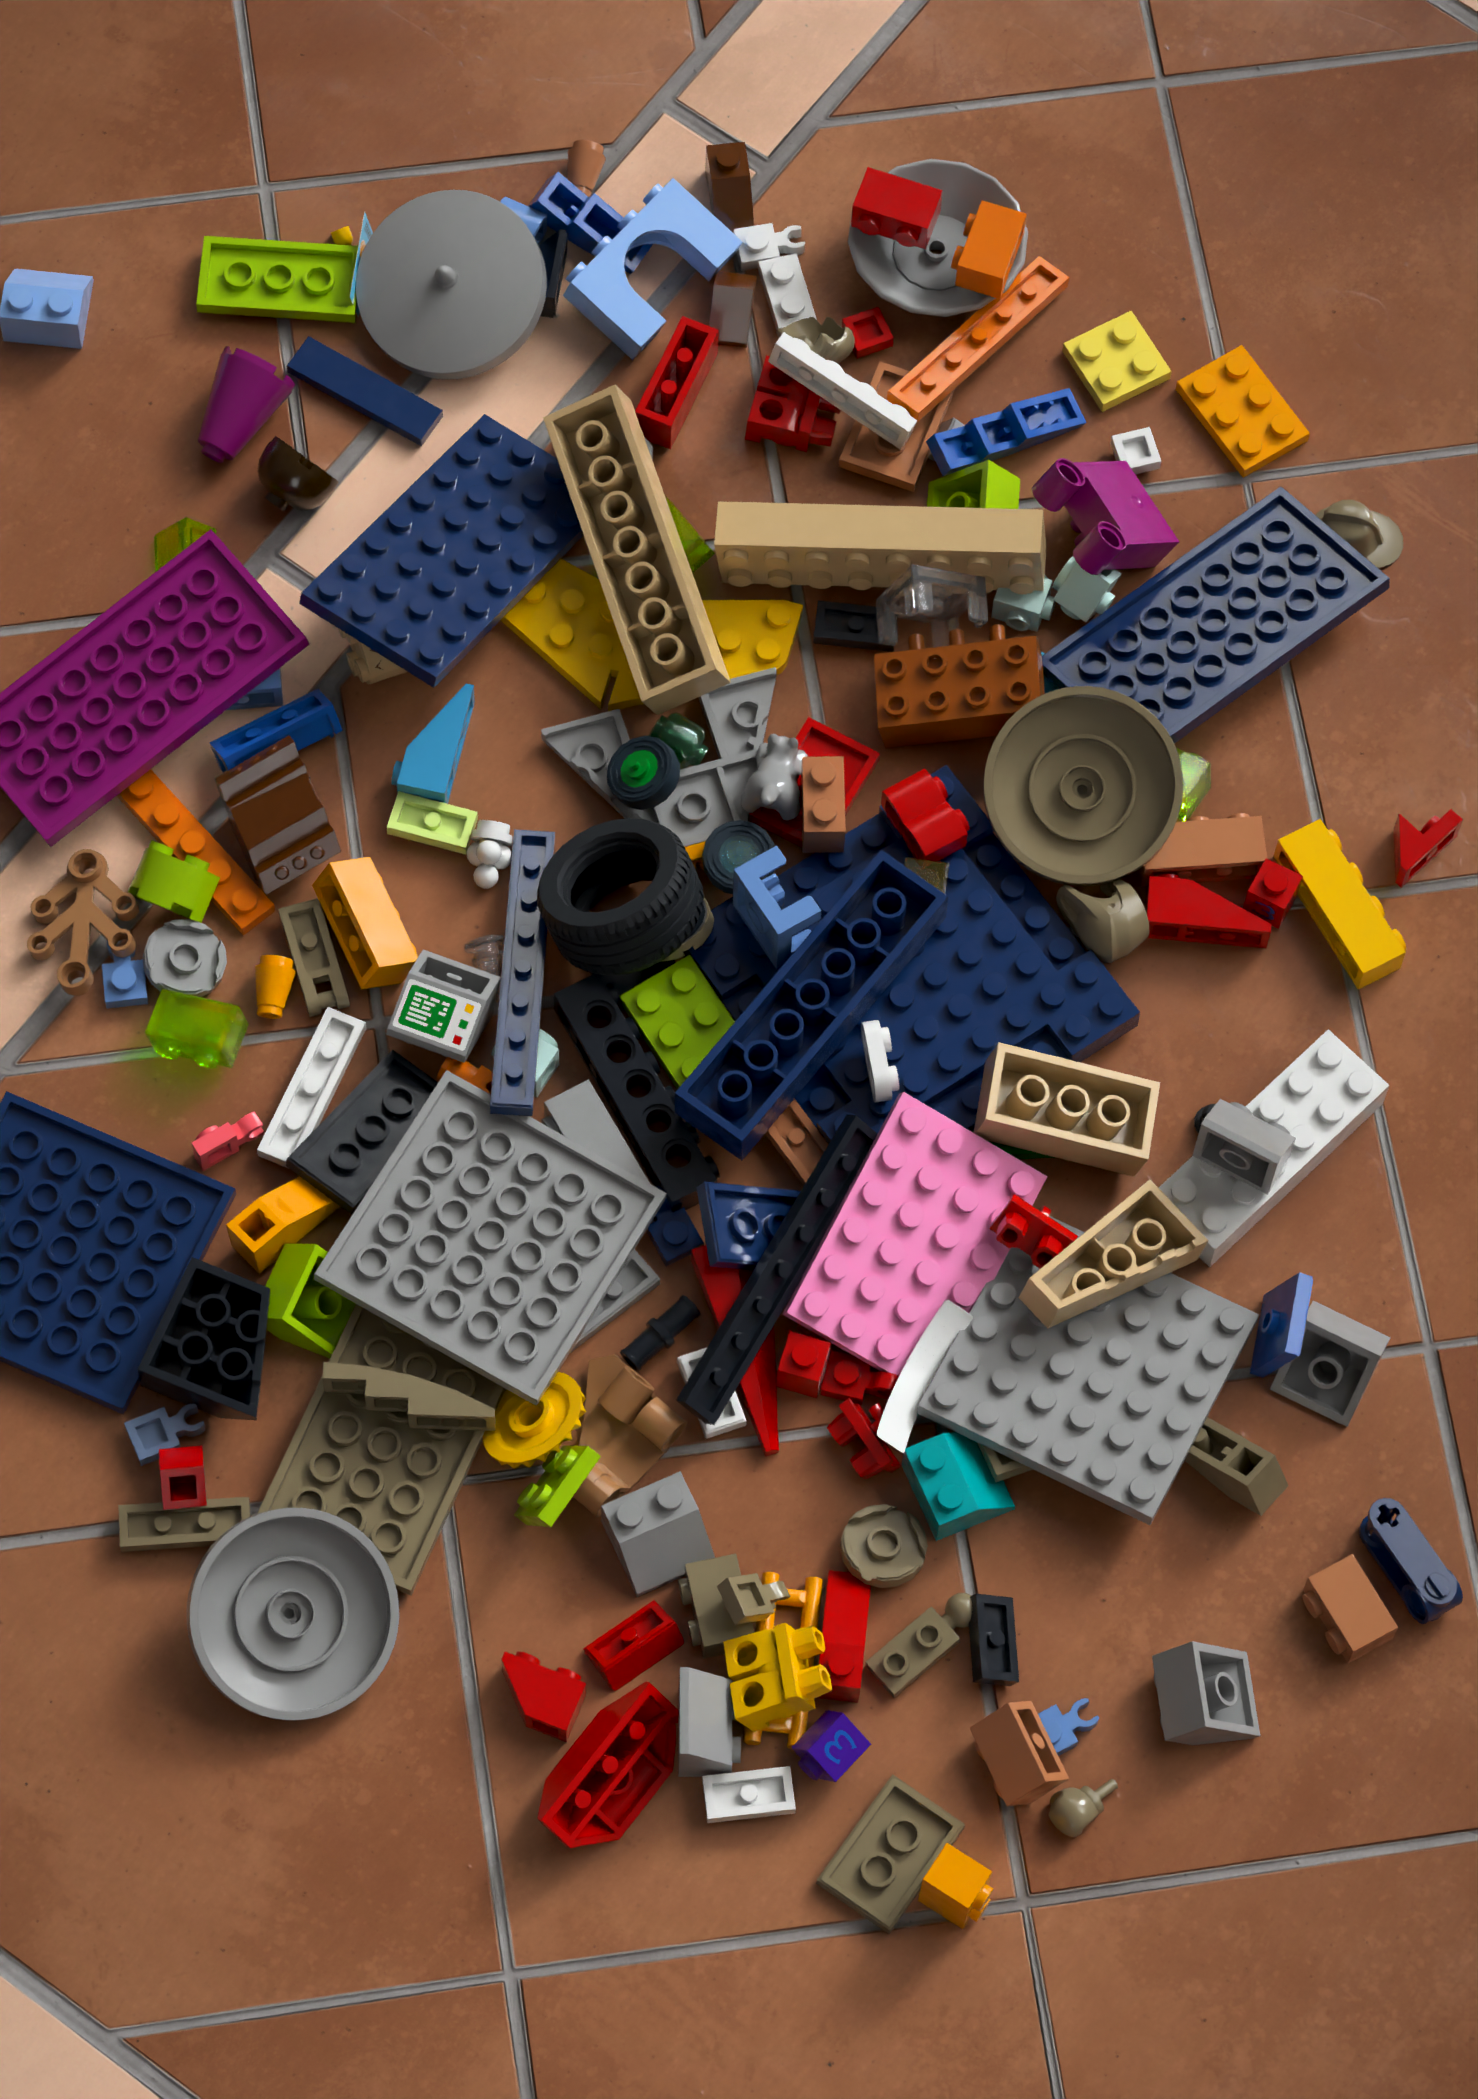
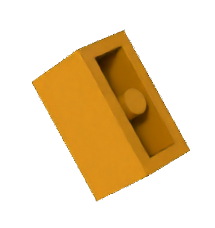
M946 1843L922 1880L918 1901L961 1929H964L970 1918L978 1922L991 1901L989 1897L994 1890L989 1886L992 1871Z

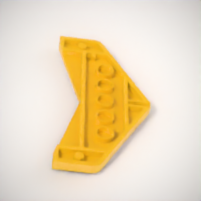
M560 559L501 621L600 710L611 676L616 677V681L608 704V711L644 704L637 690L600 580ZM702 600L730 679L776 667V676L785 670L802 617V604L786 600Z

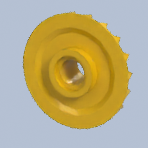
M558 1372L537 1406L506 1390L495 1411V1431H485L483 1435V1443L487 1452L502 1466L508 1464L514 1469L521 1464L530 1468L536 1459L545 1462L548 1454L552 1451L560 1453L559 1446L564 1441L572 1440L571 1431L581 1427L579 1418L586 1413L583 1406L586 1398L581 1391V1387L569 1375Z

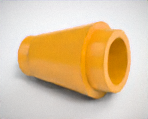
M262 955L260 963L255 965L258 1016L270 1019L282 1018V1011L284 1010L296 975L292 959L278 955Z

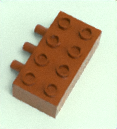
M995 624L989 627V641L965 644L964 631L953 629L948 634L949 646L925 648L924 636L922 634H912L908 637L909 650L874 654L878 729L885 748L997 736L1005 723L1020 708L1033 699L1045 694L1043 661L1037 637L1027 636L1006 639L1005 627Z

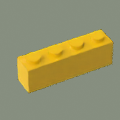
M1320 818L1278 839L1273 856L1279 865L1303 876L1298 896L1356 988L1359 990L1400 969L1406 954L1405 941L1397 929L1392 930L1384 918V909L1378 898L1374 895L1370 896L1363 886V877L1357 865L1347 861L1342 853V845L1335 831L1332 829L1328 830Z

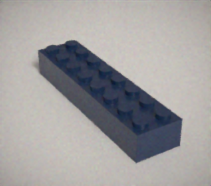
M880 850L675 1092V1113L742 1161L945 920L948 896Z

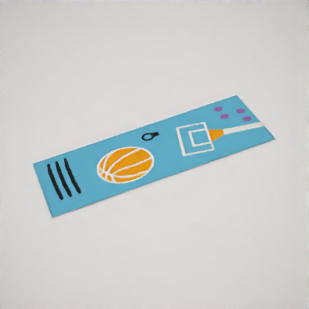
M365 212L350 291V299L353 305L360 258L373 234ZM357 303V304H356V314H357V316L359 317V312H360V311H359L358 303Z

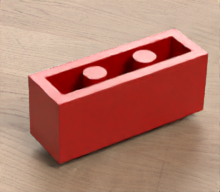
M684 316L681 317L635 410L643 435L648 441L671 450L718 355V329Z

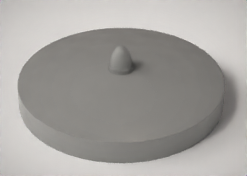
M443 190L428 193L403 204L393 211L377 227L367 242L360 258L356 278V297L360 315L366 329L376 344L389 358L403 368L435 379H462L475 376L497 367L510 358L526 342L537 325L543 310L547 289L546 269L541 250L522 219L500 201L490 196L467 190Z
M281 1508L255 1514L232 1526L211 1545L195 1571L188 1593L186 1608L188 1637L194 1656L205 1676L223 1696L234 1704L252 1713L274 1719L306 1720L331 1714L355 1701L366 1692L383 1671L394 1648L398 1633L399 1601L397 1589L390 1568L381 1552L363 1532L349 1522L330 1513L315 1509Z

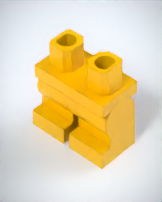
M785 1622L774 1626V1629H766L723 1641L728 1676L735 1681L730 1683L735 1720L753 1732L770 1727L769 1721L790 1717L800 1710L807 1712L816 1709L814 1698L832 1690L831 1679L827 1669L821 1664L810 1668L808 1665L809 1657L824 1653L826 1649L822 1632L814 1626L795 1630Z

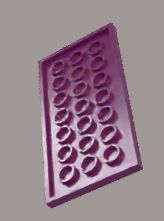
M210 529L0 693V788L46 843L52 847L300 653L310 643L293 621Z

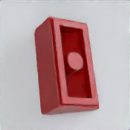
M653 1600L584 1647L583 1650L607 1684L616 1691L684 1644V1640L676 1622Z

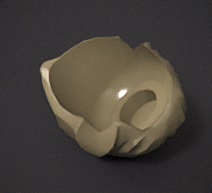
M809 317L793 322L776 331L779 337L785 332L792 338L801 339L813 352L825 360H831L837 364H840L849 356L855 343L852 330L848 327L842 328L831 317H826L822 325L814 317Z

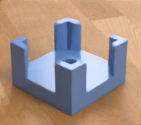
M777 845L735 868L733 878V906L776 969L784 965L812 931L807 929L793 937L792 935L821 919V909L811 896H806L781 910L777 902L784 899L785 892L779 884L777 875L772 874L763 880L760 879L786 864V858Z

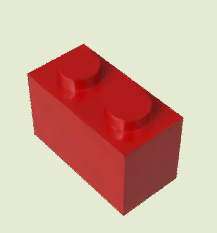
M868 167L852 205L851 226L858 228L861 232L868 235L884 236L896 240L903 246H916L926 250L941 211L943 190Z

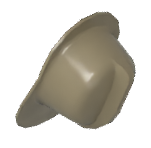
M1341 500L1320 510L1316 514L1320 520L1378 569L1394 563L1403 550V535L1398 525L1389 517L1369 510L1361 502Z

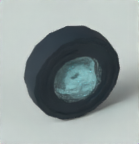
M743 820L726 822L714 829L705 841L702 853L704 872L715 887L724 893L733 894L734 869L775 847V844L768 833L755 823ZM774 871L771 872V873H769V874H767V875H765L764 877H762V878H760V879L763 880V879H765L766 877H768V876L774 874Z

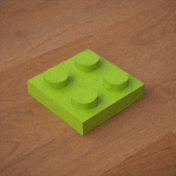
M563 1445L560 1453L552 1451L547 1456L546 1461L543 1462L542 1468L545 1471L537 1483H530L520 1494L517 1500L520 1507L514 1516L529 1526L552 1527L601 1456L589 1446Z

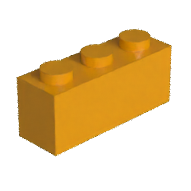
M371 857L329 862L312 884V887L360 988L367 989L402 983L417 960L418 955Z

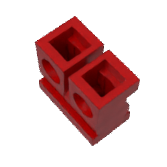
M766 355L747 420L745 440L760 443L761 438L769 439L783 446H796V450L807 452L809 443L831 447L837 421L817 416L818 411L821 409L840 414L841 410L769 363L770 356Z

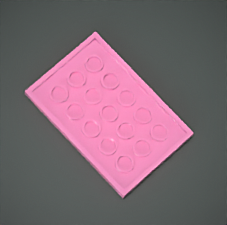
M900 1093L782 1315L877 1370L893 1373L899 1377L913 1349L945 1300H950L970 1313L985 1284L995 1279L1010 1248L996 1240L997 1234L989 1229L992 1222L1001 1213L1013 1194L1033 1206L1048 1176L907 1093Z

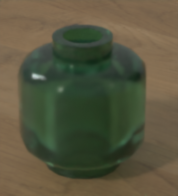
M673 712L668 717L661 715L648 735L662 740L674 751L680 763V769L687 768L689 765H699L709 747L702 744L705 739V729L678 712Z

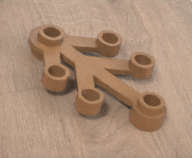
M82 849L75 852L68 862L67 877L46 895L35 898L31 903V912L36 921L41 924H49L41 932L32 934L27 940V948L34 959L42 961L50 958L55 950L54 943L73 927L70 959L59 966L57 979L67 994L75 996L87 993L94 980L87 964L91 925L108 940V944L115 956L127 957L136 948L135 940L130 931L120 929L93 903L94 890L96 889L112 903V909L118 919L129 921L134 919L139 913V905L134 895L123 892L107 877L109 868L106 859L102 854L91 849ZM93 868L91 872L83 874L85 870ZM76 892L75 903L58 916L57 906ZM131 903L128 909L119 910L123 904ZM50 906L46 913H38L42 907ZM123 939L128 940V942L124 946H116L118 941ZM47 943L44 948L35 950L37 944ZM79 977L83 978L78 983L71 984L74 979Z

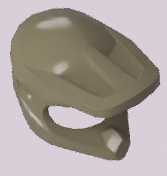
M1119 879L1101 884V891L1108 895V898L1104 899L1080 893L1070 885L1065 884L1058 890L1056 896L1059 911L1080 938L1088 951L1092 950L1101 962L1111 964L1118 959L1128 956L1148 938L1149 921L1146 910L1136 891L1127 882Z

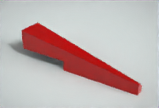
M706 1245L692 1249L691 1262L717 1329H719L753 1270L710 1267ZM773 1326L738 1385L765 1457L779 1453Z

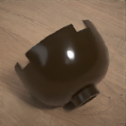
M277 436L268 443L259 459L257 470L259 481L269 491L264 498L283 512L288 506L299 511L315 509L331 496L339 483L335 478Z

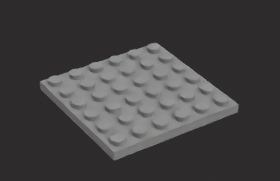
M446 1070L314 1273V1280L537 1406L662 1206L667 1193L530 1116L490 1114L491 1095Z
M1049 1216L1051 1219L1055 1220L1056 1222H1058L1059 1224H1061L1062 1226L1078 1236L1077 1238H1079L1082 1234L1085 1233L1077 1228H1074L1060 1220H1057ZM1017 1247L1010 1248L995 1279L986 1283L969 1313L973 1316L972 1321L965 1330H960L918 1404L917 1414L1151 1525L1258 1321L1259 1314L1172 1273H1168L1047 1329L1019 1299L1028 1279L1039 1268L1032 1264L1031 1256Z

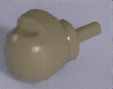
M1110 1779L1095 1791L1088 1786H1083L1081 1789L1074 1787L1064 1788L1054 1793L1050 1798L1051 1806L1048 1816L1063 1834L1073 1838L1077 1837L1088 1824L1104 1811L1101 1800L1117 1789L1118 1784L1114 1779Z

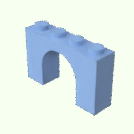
M674 178L664 187L659 183L656 184L643 199L646 206L639 213L632 209L618 224L617 227L621 231L613 239L608 235L605 236L591 253L595 258L587 266L581 261L566 277L570 284L563 296L632 360L658 335L666 320L640 297L629 284L624 269L626 253L644 244L666 246L676 251L709 282L735 255L743 243Z

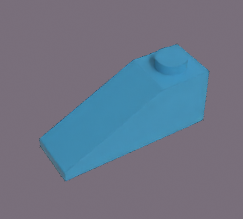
M465 684L406 747L403 762H395L391 784L397 786V794L400 791L448 804L475 704L474 685Z

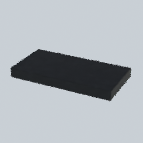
M392 1050L287 1158L286 1167L352 1215L438 1082Z

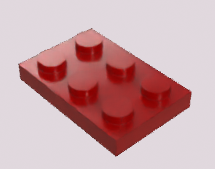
M808 717L796 736L798 750H804L808 757L844 756L846 816L878 764L880 753ZM800 775V776L798 777V779H797V783H798V787H799V790H800V798H799V800H800V805H801V775ZM760 807L755 812L749 813V821L802 848L801 811L796 818L789 821L783 820L778 811L774 809Z

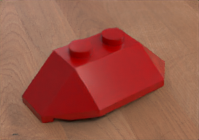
M647 1681L600 1710L545 1779L537 1819L568 1848L619 1840L673 1772L676 1746L675 1723H678L679 1710Z

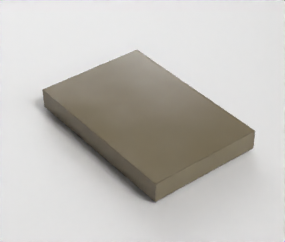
M892 1774L821 1873L816 1884L890 1934L920 1892L923 1878L945 1844L953 1845L964 1830L965 1824Z

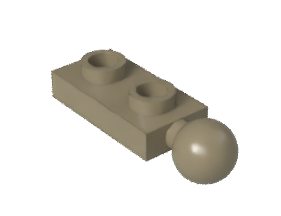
M957 1593L951 1596L946 1603L943 1616H940L931 1606L865 1662L866 1667L893 1698L898 1696L960 1643V1638L953 1629L955 1627H969L972 1615L970 1596L972 1595Z

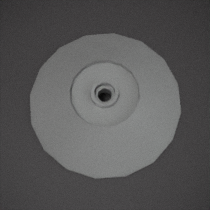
M927 159L896 166L887 172L943 190L941 211L926 250L916 246L906 247L899 244L896 240L884 236L865 234L858 228L852 227L850 220L848 245L858 274L880 298L910 313L948 317L981 309L996 299L955 286L957 270L952 269L951 264L957 246H965L968 237L963 236L967 218L970 213L977 214L981 200L1021 212L1016 199L995 177L963 162ZM1026 225L1021 245L1003 293L1009 289L1025 264L1028 240ZM931 250H940L943 253L933 254Z

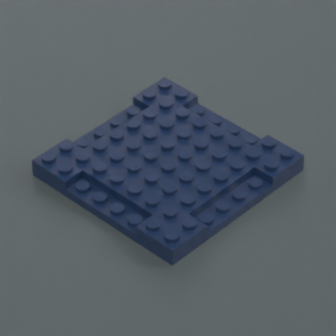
M947 765L930 775L932 778L937 776L941 779L948 793V798L945 800L954 810L960 809L969 823L970 830L967 831L968 836L965 847L923 868L914 858L902 835L893 826L882 805H880L879 814L845 834L844 852L814 853L777 876L779 884L785 892L784 899L777 902L781 910L806 896H811L821 909V919L797 932L792 937L807 929L813 931L880 850L948 896L945 920L795 1097V1100L828 1144L846 1115H856L878 1134L897 1096L902 1092L907 1093L969 1131H973L985 1061L998 1042L1082 1062L1138 1026L1140 1011L1092 950L1085 951L1021 867L1002 846L993 833L989 818ZM733 897L711 910L714 917L711 934L703 945L696 950L692 946L688 950L683 951L685 954L683 958L688 955L692 957L735 1022L780 968L776 969L733 906ZM879 1020L881 1028L888 1027L892 1052H887L886 1056L888 1066H896L899 1080V1090L892 1091V1100L876 1103L872 1096L861 1036V1022Z

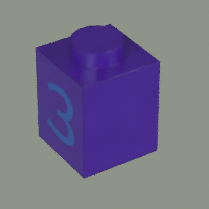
M826 1710L791 1748L801 1758L798 1761V1765L810 1778L816 1781L822 1779L836 1782L865 1752L871 1743L844 1713Z

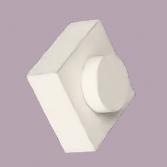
M1150 427L1111 436L1110 444L1116 461H1127L1135 474L1160 469L1161 458Z

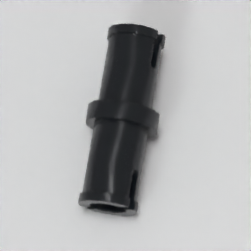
M682 1295L658 1319L651 1318L646 1323L647 1329L625 1349L623 1348L620 1354L635 1371H640L642 1366L664 1347L669 1349L675 1344L674 1338L695 1318L701 1315L699 1309L688 1297Z

